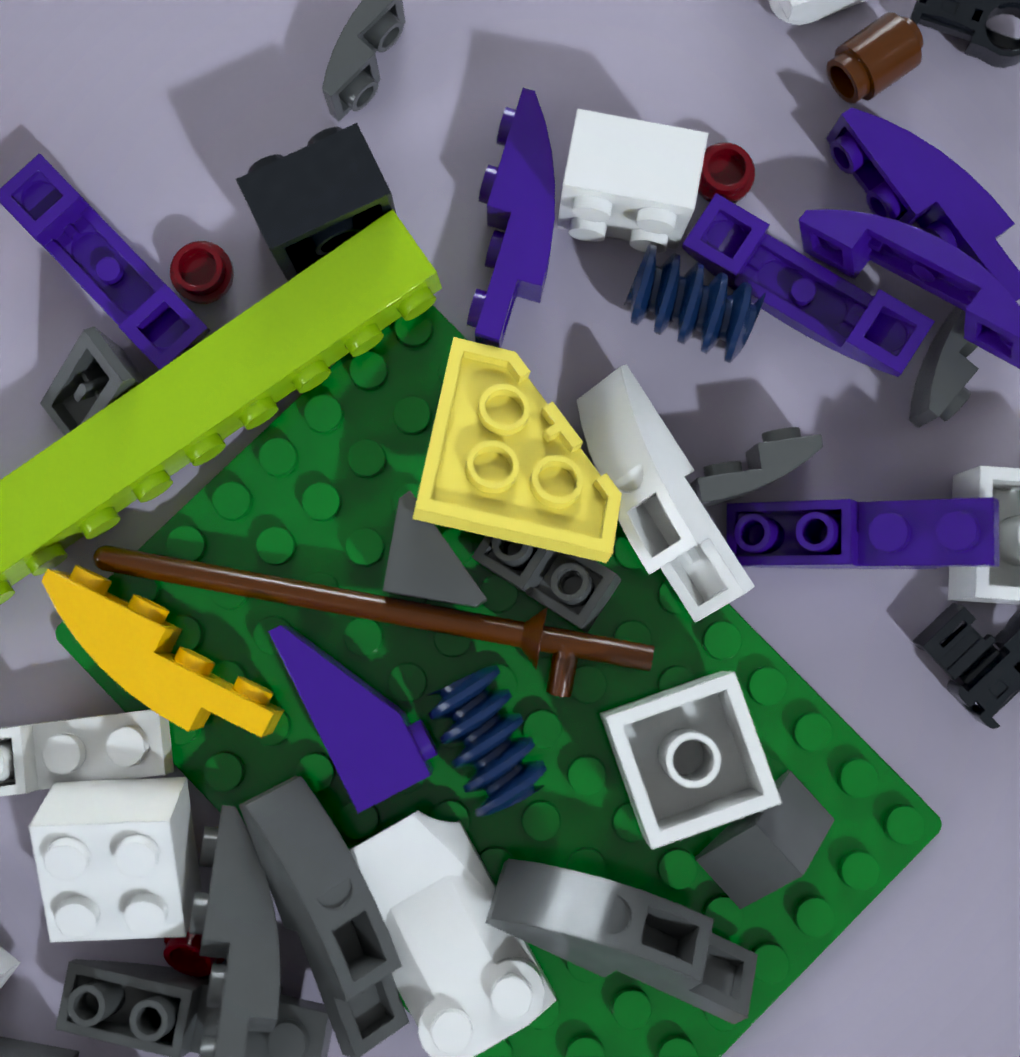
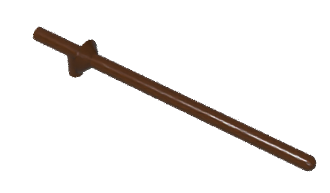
M109 545L97 548L93 554L95 566L103 571L519 647L535 670H537L540 651L552 653L546 692L558 697L572 696L578 658L649 672L653 660V645L545 626L548 606L526 622Z

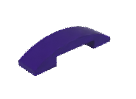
M40 153L0 188V203L55 258L159 370L198 344L211 332Z
M717 193L714 195L683 242L682 249L698 263L703 264L704 268L714 276L720 272L727 274L728 287L733 290L742 282L750 283L752 286L751 303L754 304L765 293L761 309L803 335L879 371L896 377L902 374L934 324V320L881 289L877 291L875 296L870 295L768 235L767 231L770 224L721 195Z
M819 209L806 210L799 218L803 251L853 279L859 275L870 260L964 310V339L1020 369V306L996 277L966 253L922 229L874 214L850 210Z

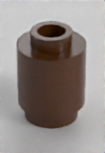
M888 12L841 44L835 50V57L828 61L826 66L829 81L836 93L850 104H854L860 99L871 100L915 69L922 60L921 48L923 47V37L921 31L910 18Z

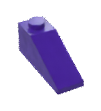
M279 625L268 631L358 813L431 776L434 768L429 759L438 755V751L421 719L411 724L403 709L293 627Z

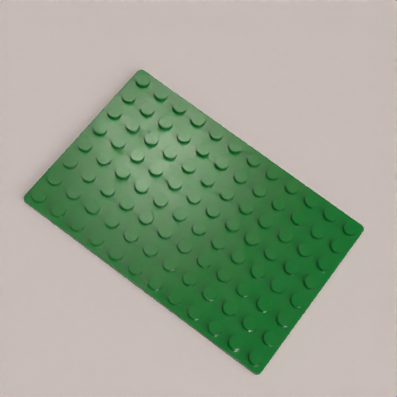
M433 305L414 319L406 321L403 317H400L381 330L384 334L382 340L364 354L352 357L348 353L336 361L329 368L331 374L325 381L312 390L300 395L137 550L526 622L546 608L472 558L485 535L436 524L434 525L485 595L487 602L478 608L390 594L383 591L399 498L408 491H411L417 499L453 337L467 340ZM619 521L617 523L613 554L607 563L597 562L615 572L622 581L588 631V634L653 645L654 654L651 669L649 672L578 658L572 696L558 697L546 692L552 653L540 651L537 670H535L519 647L119 573H113L108 578L112 583L107 592L127 602H130L133 594H137L170 611L165 621L182 629L171 653L176 655L179 647L192 650L215 663L212 674L232 684L235 683L238 676L254 681L274 693L270 703L284 709L273 733L264 737H259L213 713L210 714L203 728L189 732L169 721L173 763L220 813L222 805L234 806L245 823L239 807L240 804L294 776H302L330 817L349 850L416 811L441 821L457 822L460 820L496 886L503 864L508 859L542 863L583 872L649 892L714 919L711 933L758 954L748 1018L732 1024L617 970L604 978L528 943L556 993L557 1001L528 1026L475 1057H721L940 832L942 827L940 817L729 604L695 623L661 568L650 575L647 573ZM547 609L545 626L583 632ZM64 621L58 625L55 632L58 642L124 712L150 709L124 690L99 667L75 639ZM279 625L293 627L403 709L411 724L421 719L438 751V755L429 759L434 768L431 776L358 813L268 631ZM497 665L500 674L487 688L488 690L509 689L512 698L499 710V713L521 714L523 722L510 736L511 738L532 737L535 746L522 761H543L547 770L534 784V786L544 785L542 789L499 812L477 817L474 811L488 795L486 791L465 793L463 786L476 773L475 767H453L451 762L465 746L463 742L442 744L440 737L453 724L452 719L431 720L428 713L442 698L440 695H427L486 666ZM718 671L735 672L774 782L787 770L791 771L835 819L804 875L740 909L694 859L733 821L651 849L642 837L599 713ZM400 995L404 1008L409 1012L404 1000Z

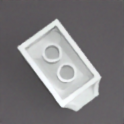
M416 811L349 850L374 897L393 941L402 967L394 971L392 976L402 999L418 1027V1035L422 1047L430 1057H475L528 1026L557 1001L556 993L528 943L485 923L496 885L460 820L457 822L441 821Z

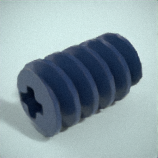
M649 244L625 301V304L627 302L631 303V323L638 326L650 312L655 313V333L661 335L675 321L678 323L677 341L679 343L685 344L696 331L702 332L701 352L707 354L719 340L725 342L724 361L731 363L741 352L749 338L764 302L765 293L752 305V286L750 283L742 282L731 295H728V275L723 272L718 273L705 286L703 285L704 265L700 263H695L684 276H681L680 255L673 253L661 267L656 266L657 246Z
M497 665L486 666L427 695H440L442 698L428 713L430 719H452L453 724L440 737L442 744L463 742L465 746L451 762L453 767H475L476 773L463 786L465 793L486 791L488 795L474 811L477 817L499 812L542 789L544 785L534 786V784L547 770L543 761H522L535 746L532 737L511 738L510 736L522 724L523 718L521 714L499 713V710L512 698L509 689L488 690L487 688L500 674Z

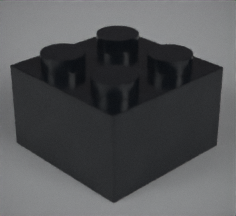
M357 123L344 129L341 127L324 129L315 134L308 141L307 146L284 157L279 154L264 157L249 168L248 174L236 179L267 246L287 281L393 209L396 213L392 193Z

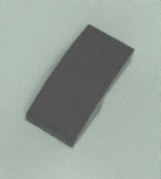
M362 0L343 28L332 51L322 86L330 115L338 122L351 109L356 112L364 108L377 92L378 83L381 81L375 52L382 53L387 51L400 37L406 23L402 0Z
M956 306L932 340L916 378L909 420L918 428L938 417L944 421L949 420L971 395V392L964 386L979 368L966 357L978 346L964 339L965 311Z
M799 427L781 428L762 433L763 442L757 443L745 452L748 465L747 471L742 470L741 461L708 465L703 467L704 477L696 478L690 483V486L704 507L740 498L778 480L810 459L823 447L822 435L801 437Z
M489 536L484 537L472 555V558L544 607L548 606L549 610L585 633H588L622 581L615 572L595 560Z

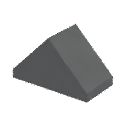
M96 327L84 329L40 404L65 436L145 379L120 346Z
M408 491L399 498L383 591L390 594L472 608L480 607L487 602V598L436 526L432 523L412 519L417 499L411 491Z
M789 770L774 782L782 804L734 820L694 857L740 909L802 877L835 821L829 812Z

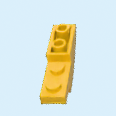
M75 565L71 573L47 569L41 581L56 611L75 639L100 668L124 690L155 713L188 732L203 728L210 714L213 713L259 737L273 733L284 712V709L270 703L274 693L264 686L241 676H238L235 683L232 684L212 674L215 663L187 648L179 647L176 655L171 653L182 629L165 621L170 612L168 609L137 594H133L130 602H127L107 592L112 583L111 580L79 565Z

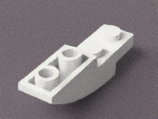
M627 364L620 366L576 400L588 450L593 464L602 476L607 473L622 493L618 521L647 573L650 575L661 568L696 623L746 594L755 586L685 477L695 471Z
M151 709L0 728V797L51 789L54 782L135 779L166 775L174 772L169 720Z

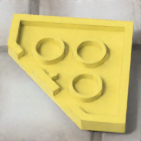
M453 337L412 519L607 563L613 554L622 493L607 473L602 476L581 449L583 444L581 438L555 403L552 401L548 404L528 378L531 371L515 351Z

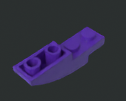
M524 87L522 88L517 108L506 107L496 140V144L505 146L499 167L487 166L479 193V202L487 204V226L504 230L505 233L497 230L493 232L485 260V267L494 269L487 291L476 289L470 306L467 325L476 328L475 342L498 348L502 347L516 297L538 303L541 302L548 273L555 220V176L546 121L536 92Z
M853 107L842 113L827 135L826 140L830 144V153L836 165L844 173L852 174L865 191L866 201L871 212L874 215L894 219L909 225L917 222L922 230L943 239L980 263L998 279L1016 301L1019 300L1020 271L996 240L1015 223L997 201L967 171L942 151L912 132L881 117Z
M994 497L868 502L836 499L727 503L726 542L742 567L806 569L999 567V500Z

